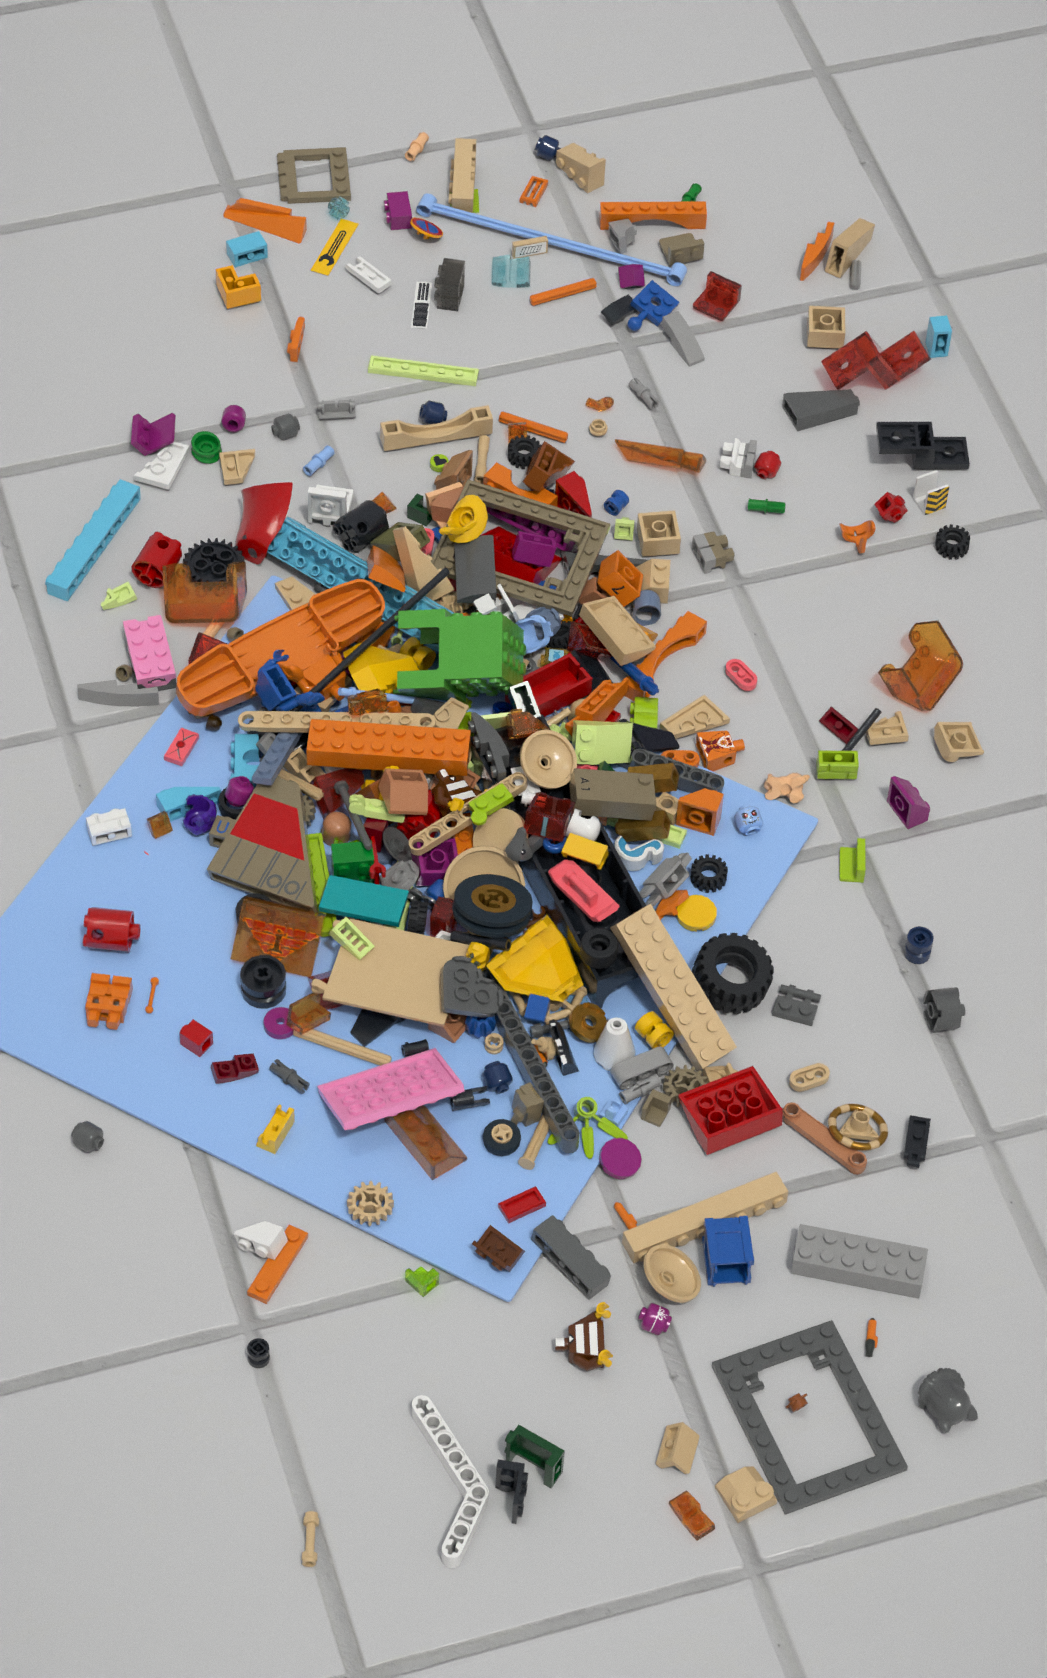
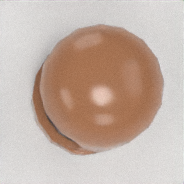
M332 812L325 817L321 829L323 841L329 846L337 843H348L351 836V821L346 814Z

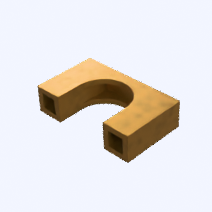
M674 763L628 767L627 772L653 774L655 793L677 791L679 773ZM665 810L654 811L651 821L618 818V822L615 824V831L626 842L665 839L669 836L671 822Z

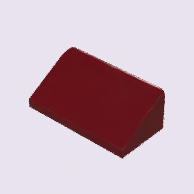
M832 706L819 720L820 723L846 744L858 731L854 724Z

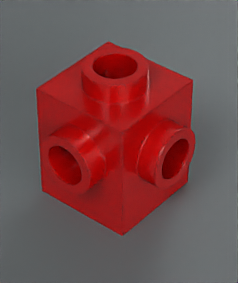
M886 492L874 504L879 511V515L885 521L889 520L894 523L900 520L908 511L904 505L905 500L901 496H895L889 492Z

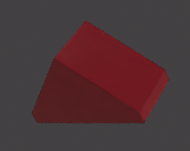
M367 817L364 828L370 841V836H375L377 852L381 853L384 843L383 832L388 828L389 821Z

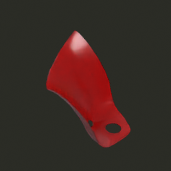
M292 482L256 485L241 490L243 513L235 546H238V551H242V556H244L245 560L255 564L263 562L270 543L280 531L286 518L292 496ZM248 548L256 551L257 558H253L248 553Z

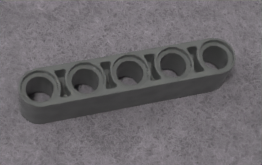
M636 749L632 752L629 767L674 763L679 773L678 789L690 793L704 788L720 793L723 791L724 779L718 774L644 749Z

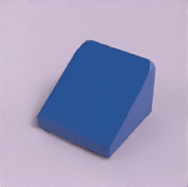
M530 994L524 1019L545 1023L550 1008V999Z

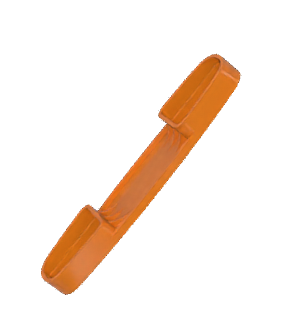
M355 579L313 595L309 603L282 614L229 644L217 645L182 669L176 683V694L179 701L189 713L195 716H206L257 696L258 693L255 687L258 681V670L270 658L273 659L274 651L284 650L281 656L289 655L287 661L277 662L278 664L285 666L294 664L304 671L327 654L332 655L326 651V643H329L330 648L334 649L332 641L336 640L339 643L338 653L380 624L385 610L383 596L372 582L365 579Z

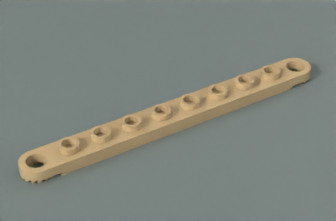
M245 711L238 717L239 727L248 732L309 733L311 719L436 727L434 716L428 713ZM247 718L253 719V722L250 724L243 723ZM424 720L431 722L429 726L421 725V723L425 722Z

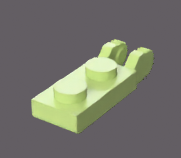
M354 794L349 798V810L353 814L356 813L364 817L400 823L404 822L405 814H389L384 801L364 798L363 795Z

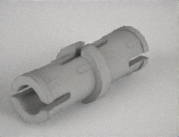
M637 378L629 382L628 386L637 394V398L643 400L651 410L659 405V401L651 394V390L645 387Z
M653 1074L643 1081L638 1080L632 1087L619 1092L620 1099L624 1104H628V1102L638 1097H644L647 1095V1092L661 1086V1080L657 1074Z

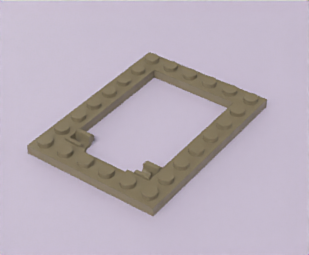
M467 479L457 503L466 495H476L488 507L567 531L563 542L568 544L570 541L575 542L578 547V553L567 578L563 582L553 577H547L544 585L541 586L496 571L495 576L496 593L500 594L497 585L501 584L508 597L545 607L546 609L554 608L557 612L572 617L609 532L610 523ZM442 535L432 556L433 560L431 563L437 570L447 568L450 572L447 577L456 580L454 542L450 541L448 535ZM554 585L556 589H550V586Z

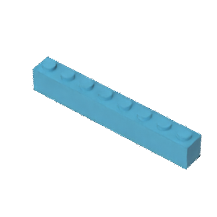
M121 479L116 485L112 486L107 498H104L99 509L94 511L91 520L84 525L81 534L76 536L70 549L66 550L63 559L56 564L53 573L47 576L45 581L47 594L68 602L141 500L140 486Z

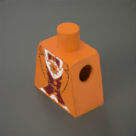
M728 731L698 732L696 735L695 745L704 768L710 771H716L734 764L736 752L745 750L743 739L732 741Z

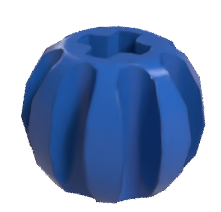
M467 1016L465 1020L466 1029L469 1034L475 1035L476 1038L486 1037L495 1030V1016Z

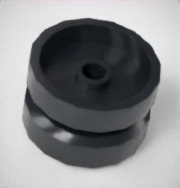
M258 955L244 963L240 973L243 999L249 1005L261 1009L271 1008L282 1002L286 995V970L284 965L277 958L270 955Z

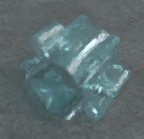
M341 196L338 199L336 197L333 198L328 204V209H330L328 213L337 220L339 217H346L350 211V207L347 206L349 202Z

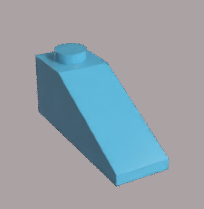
M172 787L156 794L157 807L166 823L184 817L185 813L193 807V805L187 806L185 799L188 795H203L217 804L219 803L221 789L220 787Z

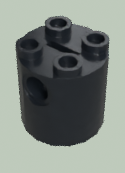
M371 500L364 501L337 519L336 524L333 525V531L339 535L343 541L344 549L348 552L351 550H361L389 529L385 510Z

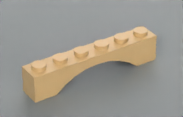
M489 405L470 408L451 420L437 424L414 425L400 420L380 423V439L384 451L492 434L493 417Z

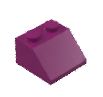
M896 776L891 777L887 803L905 827L910 829L928 821L930 806L922 799L918 789L913 787L908 780Z

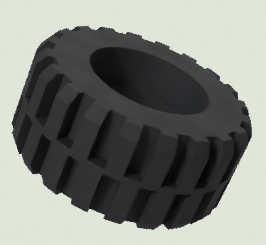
M722 933L719 934L718 938L713 936L701 947L692 968L694 977L715 1010L717 1008L721 1009L723 1013L729 1014V1011L733 1012V1014H740L742 1010L746 1013L751 1011L752 1008H756L764 999L773 980L774 967L771 965V957L766 955V949L763 946L760 947L758 945L759 942L756 940L748 939V936L744 934L738 936V933H730V935ZM730 963L740 967L747 974L749 982L738 984L727 981L719 974L716 965Z

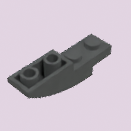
M472 712L471 721H468V728L474 734L475 749L478 748L480 756L486 755L487 762H491L492 778H496L497 783L506 778L505 768L509 767L508 750L492 725L476 712Z

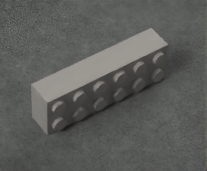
M800 1224L791 1274L919 1299L928 1249Z

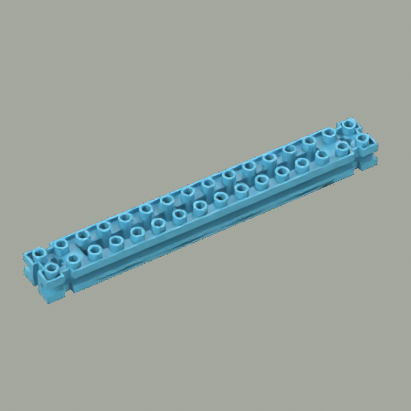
M291 517L285 518L280 531L274 537L267 550L269 554L329 589L355 579H365L372 582L380 591L385 601V610L382 618L384 621H387L418 592L406 584L405 592H401L368 578L366 561L315 533ZM426 596L410 609H446L451 614L454 613ZM396 622L393 626L398 628V622ZM417 628L400 629L420 641L421 630ZM426 644L439 652V644Z

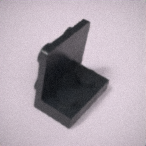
M498 1459L495 1488L504 1492L515 1491L512 1523L517 1524V1518L523 1515V1502L527 1493L528 1473L524 1472L525 1463Z

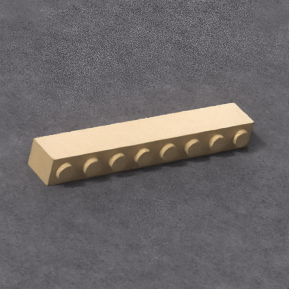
M776 1171L624 1231L622 1244L633 1264L639 1261L643 1262L646 1253L656 1245L684 1246L689 1241L697 1238L701 1239L705 1234V1218L719 1219L748 1216L749 1218L754 1215H762L772 1208H780L787 1203L788 1190Z

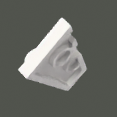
M177 442L167 445L157 454V457L152 462H148L141 472H137L134 475V481L169 490L189 452V445Z

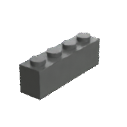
M552 1215L534 1228L531 1240L589 1300L608 1286L611 1275L607 1267L601 1265L595 1259L594 1254L581 1245L578 1237L572 1235L561 1220H557Z

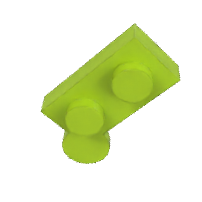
M503 783L468 803L469 808L473 812L471 815L473 824H485L487 815H491L514 801L512 794Z

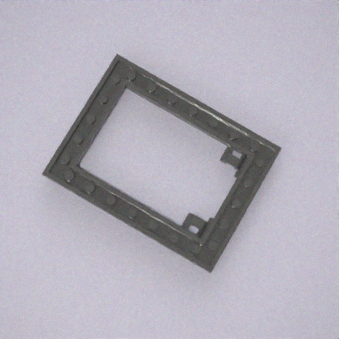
M832 1320L712 1362V1368L769 1484L773 1487L774 1494L785 1515L907 1471L908 1465ZM808 1354L816 1370L830 1366L875 1456L796 1484L752 1393L763 1390L765 1387L758 1378L759 1371ZM824 1355L825 1358L820 1360L819 1356Z

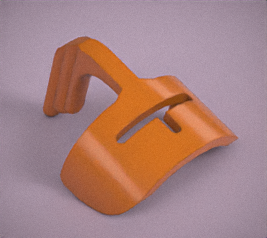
M868 520L857 526H845L839 523L843 538L846 541L855 543L859 554L865 553L867 539L874 534L876 529L873 520Z

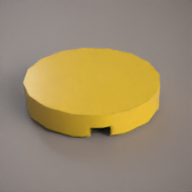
M691 895L677 906V920L679 924L690 931L707 930L716 921L717 908L705 896Z

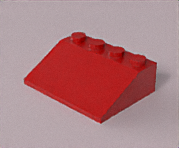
M500 526L482 534L493 535L495 571L539 584L550 575L562 560L561 557L554 554L550 567H538L527 562L520 563L513 560L512 548L517 535Z
M753 1066L678 1095V1099L696 1139L707 1155L782 1126L783 1109Z

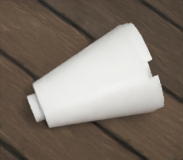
M617 1017L607 1022L594 1047L595 1061L607 1071H610L615 1064L635 1056V1047L625 1020Z

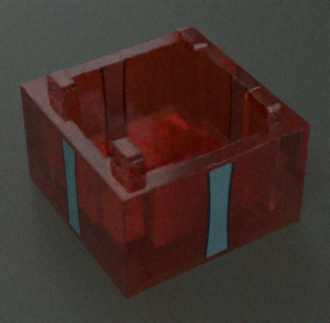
M542 792L536 793L526 811L524 823L526 833L563 842L574 813L575 802L567 798L560 799L548 796Z

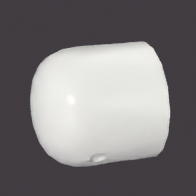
M575 808L566 831V837L569 836V833L595 841L600 832V821L595 816H592L590 819L582 818L581 811Z

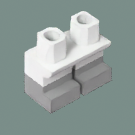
M735 438L734 443L724 442L720 468L730 469L729 475L751 479L757 440L741 443L739 439Z

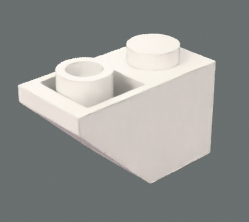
M267 1221L245 1227L234 1233L237 1245L241 1250L251 1251L262 1258L267 1257L275 1260L288 1241L283 1227Z

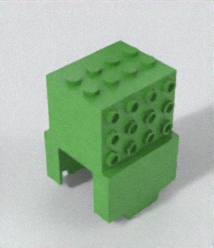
M446 609L398 611V616H395V620L398 622V629L417 628L421 630L420 644H439V668L436 670L397 671V690H393V694L439 700H449L452 697L460 702H466V694L468 697H478L479 694L486 693V696H497L498 693L508 695L509 687L523 682V675L526 674V665L523 663V655H526L524 630L508 619L507 616H504L502 612L493 611L490 612V615L473 612L471 616H463L461 613L451 614Z

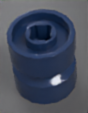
M918 926L910 929L908 932L904 955L909 962L924 964L929 960L934 939L929 929Z

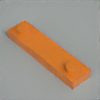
M290 1224L285 1230L288 1239L287 1243L275 1260L270 1258L266 1260L249 1287L247 1296L267 1304L308 1239L307 1232Z

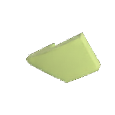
M126 582L112 590L108 588L107 596L104 602H101L103 610L116 608L137 600V597L130 583Z

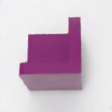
M630 264L618 267L621 288L645 286L643 265Z

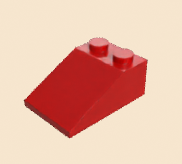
M573 471L557 479L555 486V495L558 496L557 507L592 518L586 483L583 477Z

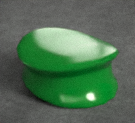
M201 431L192 437L191 453L198 461L212 464L220 459L219 453L222 452L220 440L215 434Z

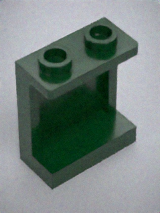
M518 1424L514 1431L510 1430L505 1438L506 1448L504 1453H506V1461H512L518 1455L545 1471L544 1485L552 1489L563 1473L565 1450Z

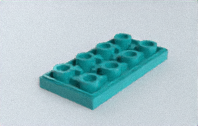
M329 875L319 905V911L399 927L409 891Z

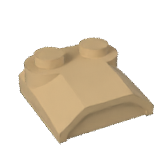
M937 722L935 725L934 740L941 756L946 761L956 762L959 757L984 754V750H982L971 722Z
M754 1466L743 1467L725 1476L715 1485V1489L737 1523L777 1504L773 1487L764 1481Z

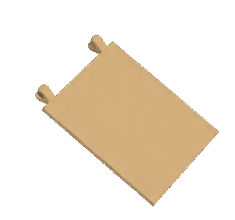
M350 919L375 947L359 960L341 945L328 983L326 984L319 979H313L311 983L312 992L315 994L324 993L322 999L444 1027L448 1013L441 1012V970L444 964L454 956L466 957L469 945ZM335 920L332 927L334 928L340 920ZM343 929L341 933L344 934L347 930ZM349 934L346 938L349 940L353 935ZM356 939L351 944L355 946L359 940ZM362 944L357 950L361 952L366 946Z

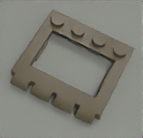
M346 147L283 150V153L277 154L281 201H288V204L351 201ZM330 159L333 190L298 192L295 161Z

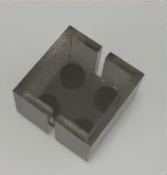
M444 258L442 265H439V277L435 278L434 288H437L434 295V301H437V309L458 312L465 287V261Z

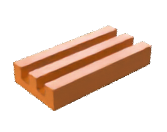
M532 176L520 197V203L525 201L526 205L532 203L533 207H536L548 186V180ZM537 181V183H536V185L534 186V188H533V190H532L530 196L527 197V195H528L529 191L531 190V188H532L534 182Z

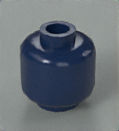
M544 135L542 138L539 137L534 150L537 151L538 157L551 161L556 157L557 150L561 148L558 147L559 141L557 139Z
M429 400L421 405L419 418L422 419L424 424H437L446 421L448 412L445 410L443 403Z
M494 1061L486 1065L482 1077L488 1090L492 1092L497 1091L498 1094L509 1090V1085L513 1082V1078L508 1066L505 1063H500V1061Z

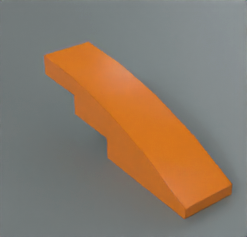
M827 222L825 233H817L815 244H807L801 268V281H804L824 258L833 237L834 222Z

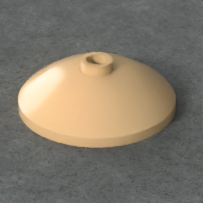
M540 730L531 734L521 747L520 762L522 769L528 779L537 786L545 789H557L566 785L571 780L573 770L577 768V757L572 744L562 734L552 730Z
M664 1244L656 1245L646 1253L643 1263L646 1277L651 1286L661 1296L674 1302L685 1303L693 1300L698 1295L701 1288V1278L695 1264L685 1253L673 1246Z

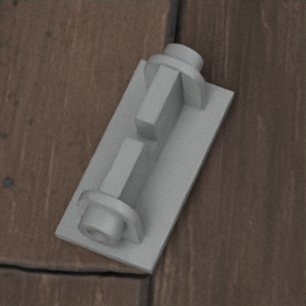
M351 399L338 400V404H335V401L322 400V402L318 403L319 419L356 418L355 401H351Z

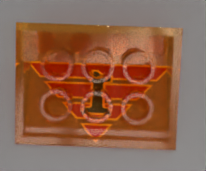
M246 896L242 903L231 959L246 962L258 955H270L277 958L284 965L286 972L312 977L326 914Z

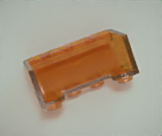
M233 562L227 567V581L191 582V570L188 565L184 563L164 565L163 585L166 619L171 623H219L238 620L241 616L247 594L246 562Z
M939 620L915 623L909 632V640L915 651L902 668H895L892 664H885L878 672L894 698L921 711H931L963 668V660Z

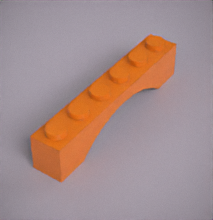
M706 201L600 202V230H609L608 222L628 218L631 223L658 219L680 224L687 229H706Z
M687 611L683 617L680 616L673 628L668 629L665 637L656 643L655 650L647 654L641 664H637L636 667L654 680L656 669L663 660L678 650L695 646L706 634L707 621ZM630 676L626 677L629 679L625 697L635 701V697L649 698L651 696L647 691L641 690L639 684Z

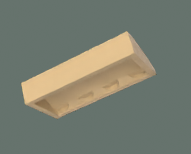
M615 596L583 603L579 614L580 617L620 666L636 661L655 650L656 646Z

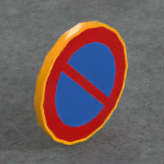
M415 217L410 221L412 227L417 230L418 235H425L423 239H429L430 237L441 238L443 236V231L432 222Z

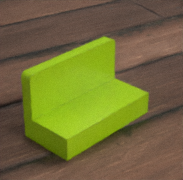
M857 838L856 848L840 847L839 880L841 882L864 883L866 871L865 839Z

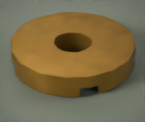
M585 1002L573 1008L569 1014V1025L572 1032L579 1039L588 1043H594L598 1041L608 1019L606 1020L605 1012L599 1006ZM585 1019L591 1020L593 1026L588 1025Z

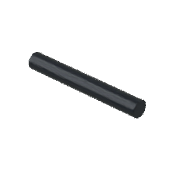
M878 708L873 710L842 751H852L882 713L881 710Z

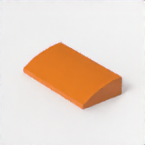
M373 545L367 558L368 578L405 592V577L401 565L390 554Z

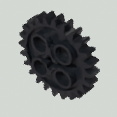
M208 538L207 543L200 540V545L194 543V549L188 548V553L184 554L183 572H185V577L189 578L190 583L195 582L196 587L202 584V589L209 586L210 591H212L213 587H217L220 590L222 585L228 588L227 584L234 585V580L239 581V575H243V570H245L242 551H238V546L232 547V542L225 544V539L218 542V538H216L214 542H211L210 538Z

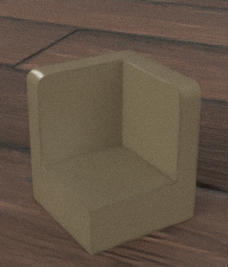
M653 1089L642 1107L641 1120L660 1127L671 1109L672 1097Z

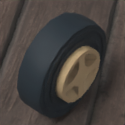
M498 1119L490 1122L485 1127L483 1142L489 1152L498 1156H506L518 1149L521 1134L520 1129L515 1123L506 1119Z

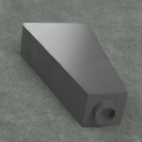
M851 389L793 392L783 395L782 407L798 432L857 415L860 401Z

